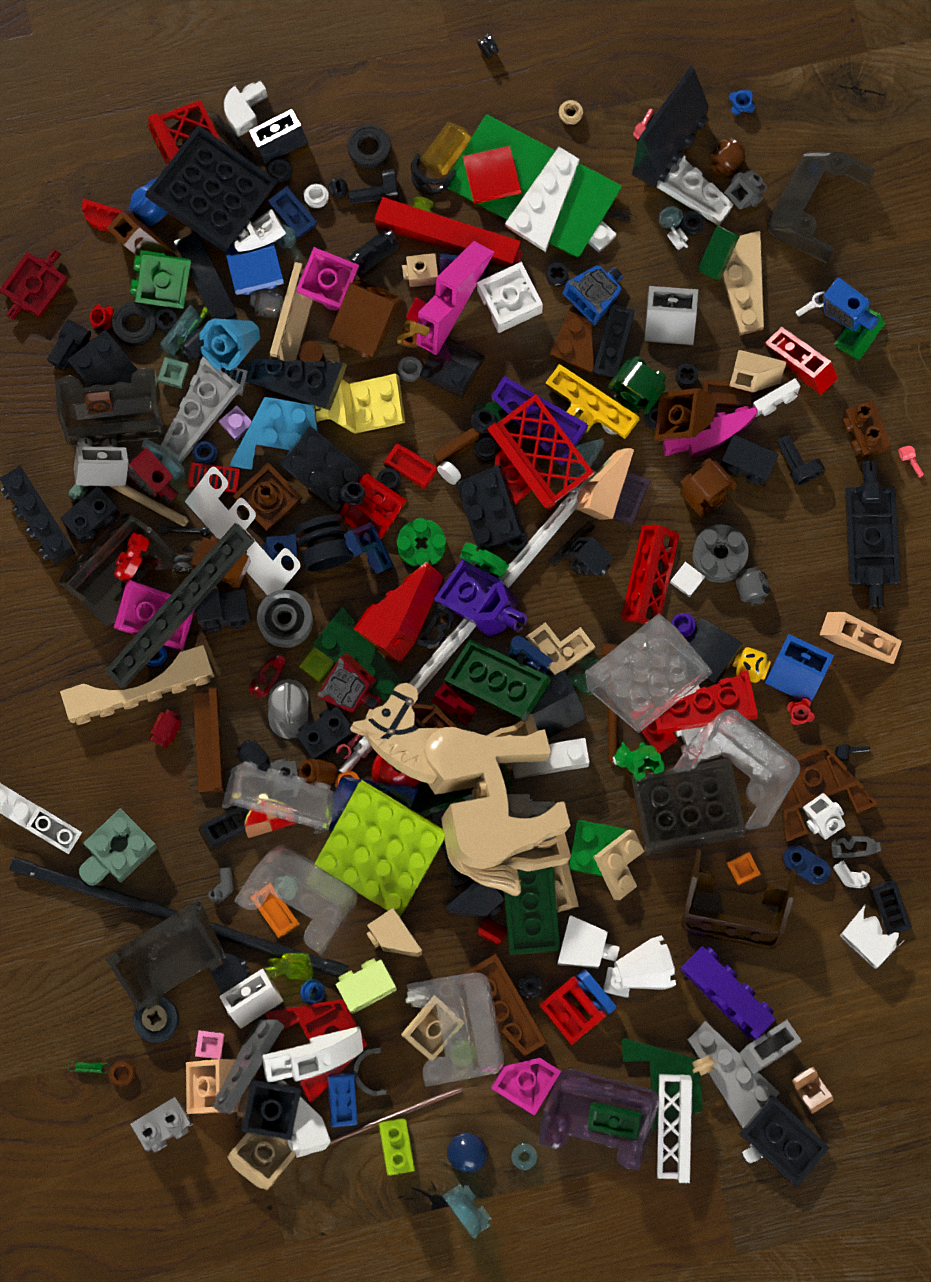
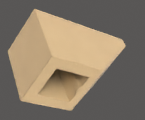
M738 350L729 386L755 392L780 384L786 362Z

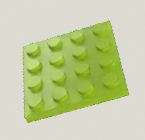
M361 780L314 866L387 911L393 908L400 918L444 842L445 833L443 828Z

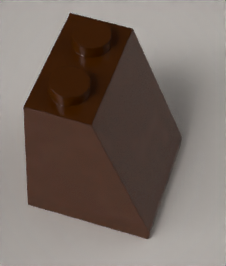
M361 279L351 282L328 337L334 339L333 343L340 347L347 348L349 346L356 349V353L362 357L369 358L370 356L377 355L404 298Z

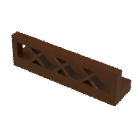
M210 688L209 692L193 693L199 793L224 791L219 693L216 688Z

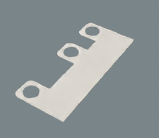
M211 467L185 502L218 539H221L234 523L239 524L246 531L247 527L256 517L255 511L243 498H239L228 511L218 499L227 488L228 481L216 467ZM212 474H217L221 478L222 486L220 489H214L210 485L209 478ZM244 505L248 508L250 516L247 520H241L238 517V506ZM256 541L247 550V555L250 557L251 562L246 572L267 595L282 590L300 568V562L287 548L282 549L274 561ZM285 555L290 556L294 561V568L291 571L285 570L281 564V559Z

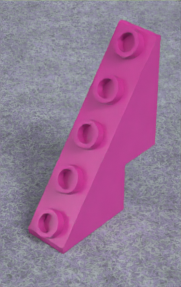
M473 241L436 278L435 296L418 312V323L429 327L430 332L426 337L417 333V345L435 355L439 353L492 258L494 251Z

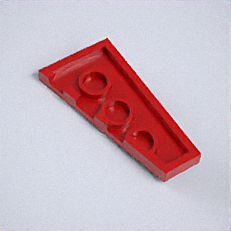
M748 670L740 672V675L729 679L728 677L720 680L718 684L708 688L702 687L697 689L695 693L687 696L682 695L653 707L657 734L757 719L758 715Z

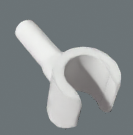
M825 292L814 294L809 304L796 311L798 317L816 306L823 307V303L821 304L818 298Z
M752 1147L742 1152L749 1163L763 1158Z

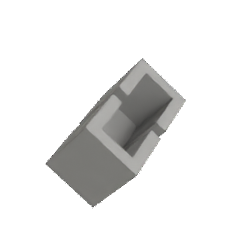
M788 1020L770 1030L766 1035L764 1034L747 1045L739 1054L754 1075L774 1060L779 1059L794 1049L802 1040Z

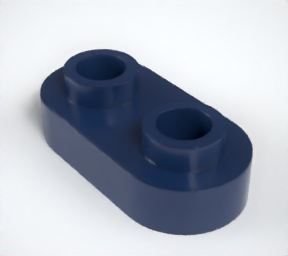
M794 845L789 847L783 854L784 866L790 871L792 869L797 870L796 875L809 883L820 885L828 880L830 876L828 863L805 848ZM792 854H799L801 857L800 862H794ZM820 867L822 875H815L813 872L814 868Z

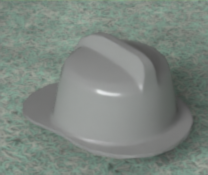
M281 680L273 686L269 694V725L272 731L281 738L290 739L297 737L296 735L300 733L298 729L308 722V693L303 684L296 680Z

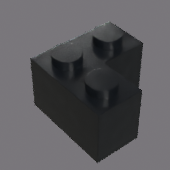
M215 588L196 608L197 621L202 631L207 630V633L222 631L221 628L231 626L232 629L246 627V623H251L245 589L220 593L218 588Z

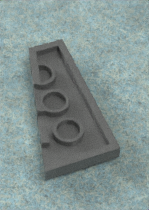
M255 1019L222 1089L216 1095L213 1108L220 1113H232L262 1064V1055L268 1054L282 1031L283 1024L277 1020Z

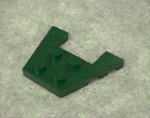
M621 1039L622 1062L649 1061L652 1115H642L640 1136L658 1129L659 1075H690L692 1079L691 1116L703 1111L701 1075L699 1071L694 1073L692 1070L694 1069L692 1062L699 1059L630 1039ZM665 1081L664 1091L670 1098L679 1092V1082ZM664 1096L665 1105L669 1100ZM679 1097L674 1101L678 1106ZM671 1104L664 1111V1117L671 1124L679 1117V1111Z

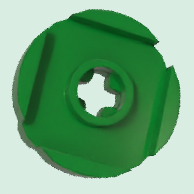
M424 518L410 521L398 534L397 548L399 556L407 565L413 568H419L425 562L429 563L432 567L435 566L445 554L446 538L443 530L435 522ZM425 538L428 547L426 549L422 547L417 549L416 540Z
M468 542L464 544L459 556L462 560L470 564L474 562L480 565L479 569L491 575L494 574L500 578L505 575L509 565L504 560L487 550L476 551L478 546Z

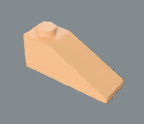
M633 449L616 450L600 467L597 473L585 483L577 497V510L599 520L613 519L634 452Z
M827 612L820 632V636L838 645L890 664H894L902 642L845 612Z

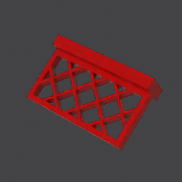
M201 100L162 115L155 113L148 116L147 127L166 166L179 151V148L176 146L178 137L184 140L189 138V135L181 133L184 123L194 127L199 125L220 140ZM198 109L202 116L200 122L198 123L186 118L188 112ZM173 118L181 121L176 131L168 128L165 121Z
M537 394L497 424L494 423L487 428L534 494L548 510L555 506L557 501L594 474V471ZM536 402L541 409L540 418H526L528 407ZM544 414L549 419V421L543 420ZM513 419L522 420L520 434L510 433L505 425ZM526 421L539 423L537 437L524 435ZM543 423L551 424L555 427L554 439L541 437ZM558 434H560L563 440H558ZM513 437L519 438L518 443L515 441ZM523 438L536 440L534 454L523 452L521 449ZM540 441L553 442L551 456L538 455ZM557 443L569 446L568 459L555 457ZM573 453L578 460L572 459ZM528 457H533V463L529 460ZM537 458L550 460L548 474L537 471ZM554 460L568 462L566 476L552 474ZM571 463L582 464L587 471L579 478L569 477ZM542 476L548 477L547 483ZM551 479H565L564 489L555 495L550 488ZM569 480H574V482L568 485Z

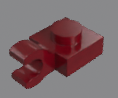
M446 683L442 685L431 700L433 704L450 715L455 712L458 720L465 725H468L472 719L466 713L473 716L477 711L475 706L463 701L464 695Z

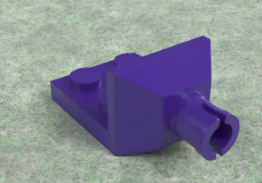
M464 560L460 561L434 598L437 604L441 603L451 609L452 612L473 622L488 638L504 631L507 626L519 632L523 627L516 623L519 622L523 625L527 623V615L518 611L517 598L503 581Z

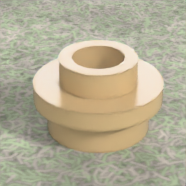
M565 101L559 108V117L566 124H575L583 116L582 106L576 101ZM572 110L575 112V115L568 116L566 112Z
M710 1054L692 1062L694 1066L692 1070L694 1073L699 1071L700 1075H704L715 1070L713 1065L717 1061L716 1059L713 1060Z

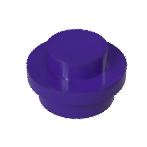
M688 613L676 615L671 623L673 633L680 638L690 636L696 628L695 619Z

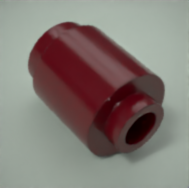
M166 710L165 713L160 712L150 731L152 735L149 740L168 748L169 744L173 743L183 723L178 720L180 715L170 710Z

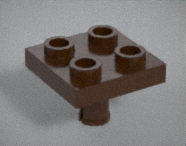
M269 463L233 495L235 501L243 498L252 507L256 514L254 520L266 532H269L303 499ZM240 505L250 515L248 508Z

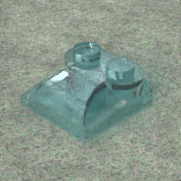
M458 1184L443 1195L473 1239L490 1226L487 1221L491 1217L483 1206L479 1209L472 1201L476 1197L467 1185L462 1187Z

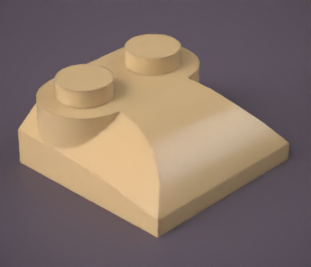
M247 1133L227 1158L232 1166L254 1185L268 1190L296 1154L295 1151H291L286 1139Z

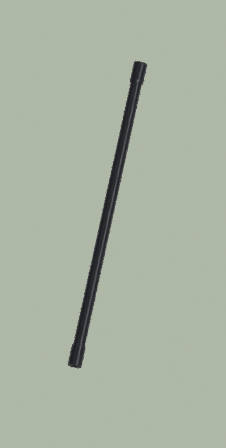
M14 857L10 865V871L47 881L292 961L339 978L349 970V965L331 959L320 958L97 884L88 885L81 879L38 866L36 863Z

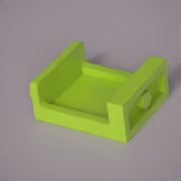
M398 1119L379 1123L387 1175L415 1171L407 1121Z

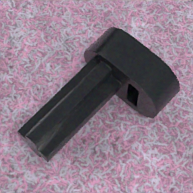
M395 169L382 170L383 186L350 190V204L381 201L382 197L399 202Z
M790 435L782 436L781 439L776 441L792 470L790 476L795 486L812 481L826 472L820 459L804 463Z

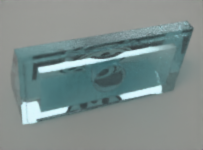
M192 306L186 309L160 343L161 350L171 356L175 355L181 347L180 344L202 320Z

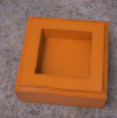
M750 852L726 863L737 886L761 875Z

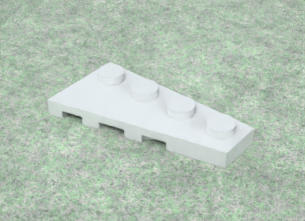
M558 147L505 223V227L546 252L565 197L579 165V159Z
M683 156L681 162L678 165L674 164L670 169L672 173L665 183L661 182L658 188L720 226L732 209L733 203L713 183H708L702 177V173L696 167L693 168L685 160L686 157Z

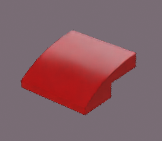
M510 146L463 156L474 204L521 193Z
M366 473L359 482L365 491L363 502L359 505L345 503L339 515H343L346 523L354 529L373 522L382 540L407 500Z

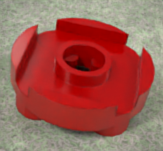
M136 533L132 534L127 544L129 546L127 552H121L115 563L117 568L114 576L117 579L127 583V580L133 577L143 560L141 558V550L147 551L149 545L148 538Z

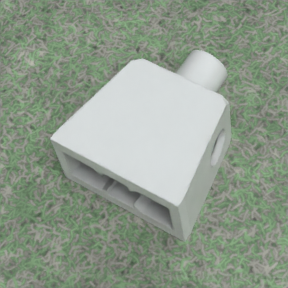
M569 916L557 965L599 968L601 958L612 961L617 960L619 946L605 943L608 933L605 930L576 917Z

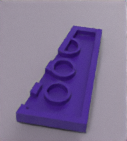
M504 376L491 397L509 415L535 394ZM538 396L576 447L587 430L588 424ZM536 402L528 407L526 418H540L541 409ZM544 414L543 420L549 421V419ZM515 420L521 426L522 420ZM526 421L524 430L530 436L537 437L539 423ZM543 423L541 437L554 439L555 427L551 424ZM558 434V440H563L560 434ZM540 441L539 445L551 456L553 442ZM557 443L555 457L568 459L569 446ZM555 460L562 468H564L565 464L567 463L565 461Z

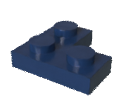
M373 522L344 534L348 549L353 552L355 557L366 553L368 564L376 574L394 566Z

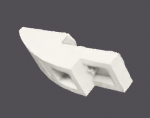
M0 783V813L69 854L82 832Z
M360 1027L310 1038V1044L262 1055L267 1082L289 1077L299 1081L324 1073L348 1062L363 1052Z

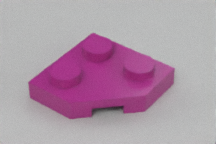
M541 1058L504 1066L491 1089L535 1116L561 1071Z

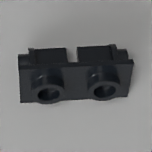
M385 228L347 257L351 262L359 265L358 271L361 275H364L401 246L395 240L396 237L393 232Z

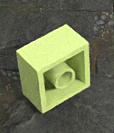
M375 958L361 965L362 970L353 974L352 971H349L339 977L340 982L336 983V986L351 1014L397 991L382 960L376 962Z

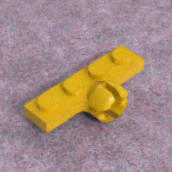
M560 364L545 383L547 388L571 403L566 411L567 413L588 424L585 433L590 430L593 424L599 422L626 439L639 421V416Z

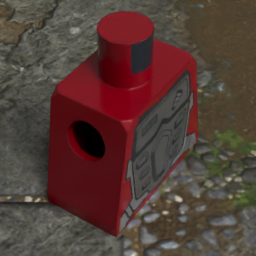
M147 447L128 465L127 476L150 498L154 499L159 494L169 504L179 494L169 484L174 476ZM152 478H156L159 483H155Z
M348 653L339 657L316 695L349 712L357 711L362 704L374 710L381 701V698L371 692L376 679Z

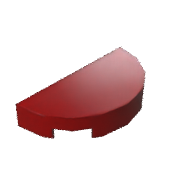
M83 199L82 202L85 219L92 227L98 230L109 231L107 227L122 211Z

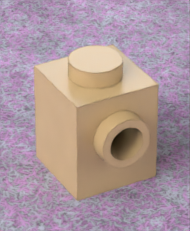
M435 253L406 257L407 265H402L404 280L409 279V287L436 284L438 272Z

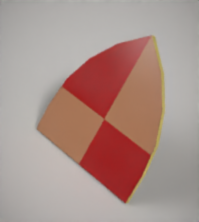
M260 795L257 803L247 814L245 830L248 838L294 825L296 820L288 807L276 801L268 800L267 795Z

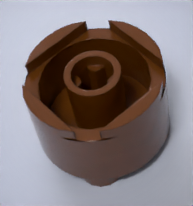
M710 458L700 465L699 471L694 475L688 474L680 483L683 486L680 495L700 517H703L704 511L708 515L723 504L728 498L726 495L729 489L734 491L737 483L717 461H712Z

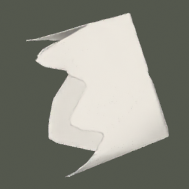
M864 905L839 936L876 969L896 949L899 933H893L889 936L882 935V928L876 916L864 919Z

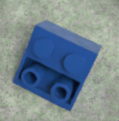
M273 242L248 251L238 252L235 246L229 247L226 251L236 295H248L255 290L263 288L272 289L284 283Z
M788 634L765 684L800 701L803 698H807L812 702L834 655Z

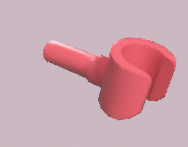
M649 109L644 120L635 127L633 135L638 140L654 114L652 109Z
M912 446L900 448L898 452L901 461L910 460L918 477L923 476L924 473L915 458V449Z
M356 733L347 744L339 745L336 753H339L343 747H347L349 753L344 759H348L353 753L352 748L362 735Z

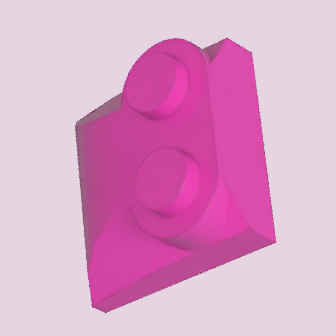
M314 247L296 292L323 304L329 310H339L349 284L355 280L359 265Z

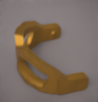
M406 320L403 325L406 330H401L397 343L405 347L419 346L417 345V333L426 337L430 332V328L414 321ZM412 336L411 343L404 340V338Z

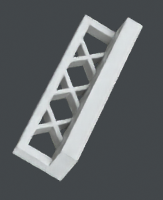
M659 1075L657 1178L678 1179L679 1183H690L692 1079L690 1075ZM665 1081L679 1082V1092L672 1098L664 1091ZM664 1096L669 1100L665 1105ZM678 1097L679 1106L674 1102ZM673 1104L679 1111V1117L670 1124L664 1117V1111ZM664 1122H665V1123L667 1124V1126H668L665 1130H664ZM679 1123L677 1131L674 1126ZM670 1130L678 1136V1143L671 1149L663 1143V1137ZM663 1148L667 1151V1153L664 1156ZM677 1149H678V1157L673 1153V1152H674L675 1150H677ZM670 1155L678 1162L677 1172H663V1162Z

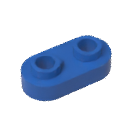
M585 969L576 975L579 979L578 985L585 994L589 992L595 998L593 1003L599 1011L603 1010V1012L606 1011L610 1014L617 1008Z

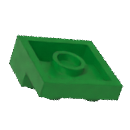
M141 250L140 256H135L133 270L137 271L136 280H131L130 294L134 295L135 302L183 309L191 260L166 256L164 253Z

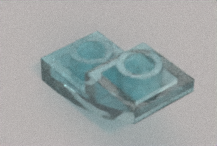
M144 439L141 446L142 450L147 447L158 460H162L161 463L174 476L173 479L178 480L179 477L186 479L187 473L184 467L171 453L158 444Z

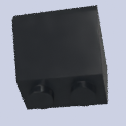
M564 670L549 677L551 679L549 685L530 713L534 716L537 731L545 730L547 739L587 718L577 693Z
M253 1077L241 1097L235 1127L241 1132L291 1140L302 1089L274 1081L267 1082L265 1079Z

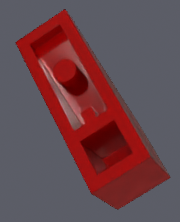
M783 327L765 342V345L781 361L786 362V366L796 376L820 395L838 379L830 360Z

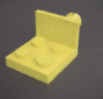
M397 374L351 384L342 379L330 411L314 406L317 422L331 419L354 434L405 423L400 381Z

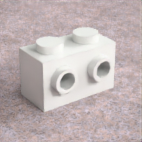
M263 968L219 996L229 1015L240 1029L284 1001Z

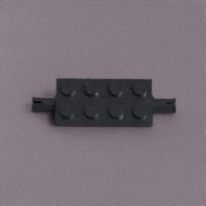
M869 461L862 462L863 483L859 487L845 488L849 586L868 587L869 609H875L876 606L877 609L885 608L883 586L900 584L895 487L881 486V483L878 482L877 461H872V464Z

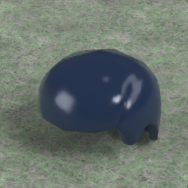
M461 1133L453 1137L449 1143L447 1158L455 1169L473 1173L483 1168L487 1162L488 1147L481 1137L471 1133Z

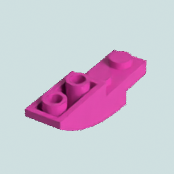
M749 406L740 407L735 410V413L727 415L725 412L717 413L714 415V421L707 426V430L704 429L696 437L663 441L664 455L667 456L688 450L690 458L694 459L728 444L733 435H740L751 424L757 414L756 407L749 409Z

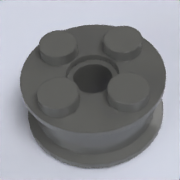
M714 525L708 527L696 539L692 554L693 564L696 570L705 576V579L716 583L729 582L738 577L739 572L743 571L748 559V544L744 536L731 526ZM722 549L726 552L727 557L719 559L714 555V551Z
M279 590L269 594L261 602L257 612V622L263 637L269 643L281 648H290L299 645L309 636L313 626V615L308 602L299 593L291 590ZM288 613L292 616V619L288 624H281L278 621L280 615Z

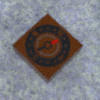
M110 392L85 394V403L89 414L113 411Z

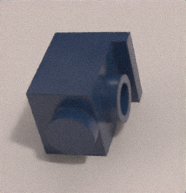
M295 534L266 537L267 543L262 544V549L273 561L280 553L275 551V547L278 545H283L284 548L289 549L298 559V545ZM285 555L281 559V564H294V561L290 556Z

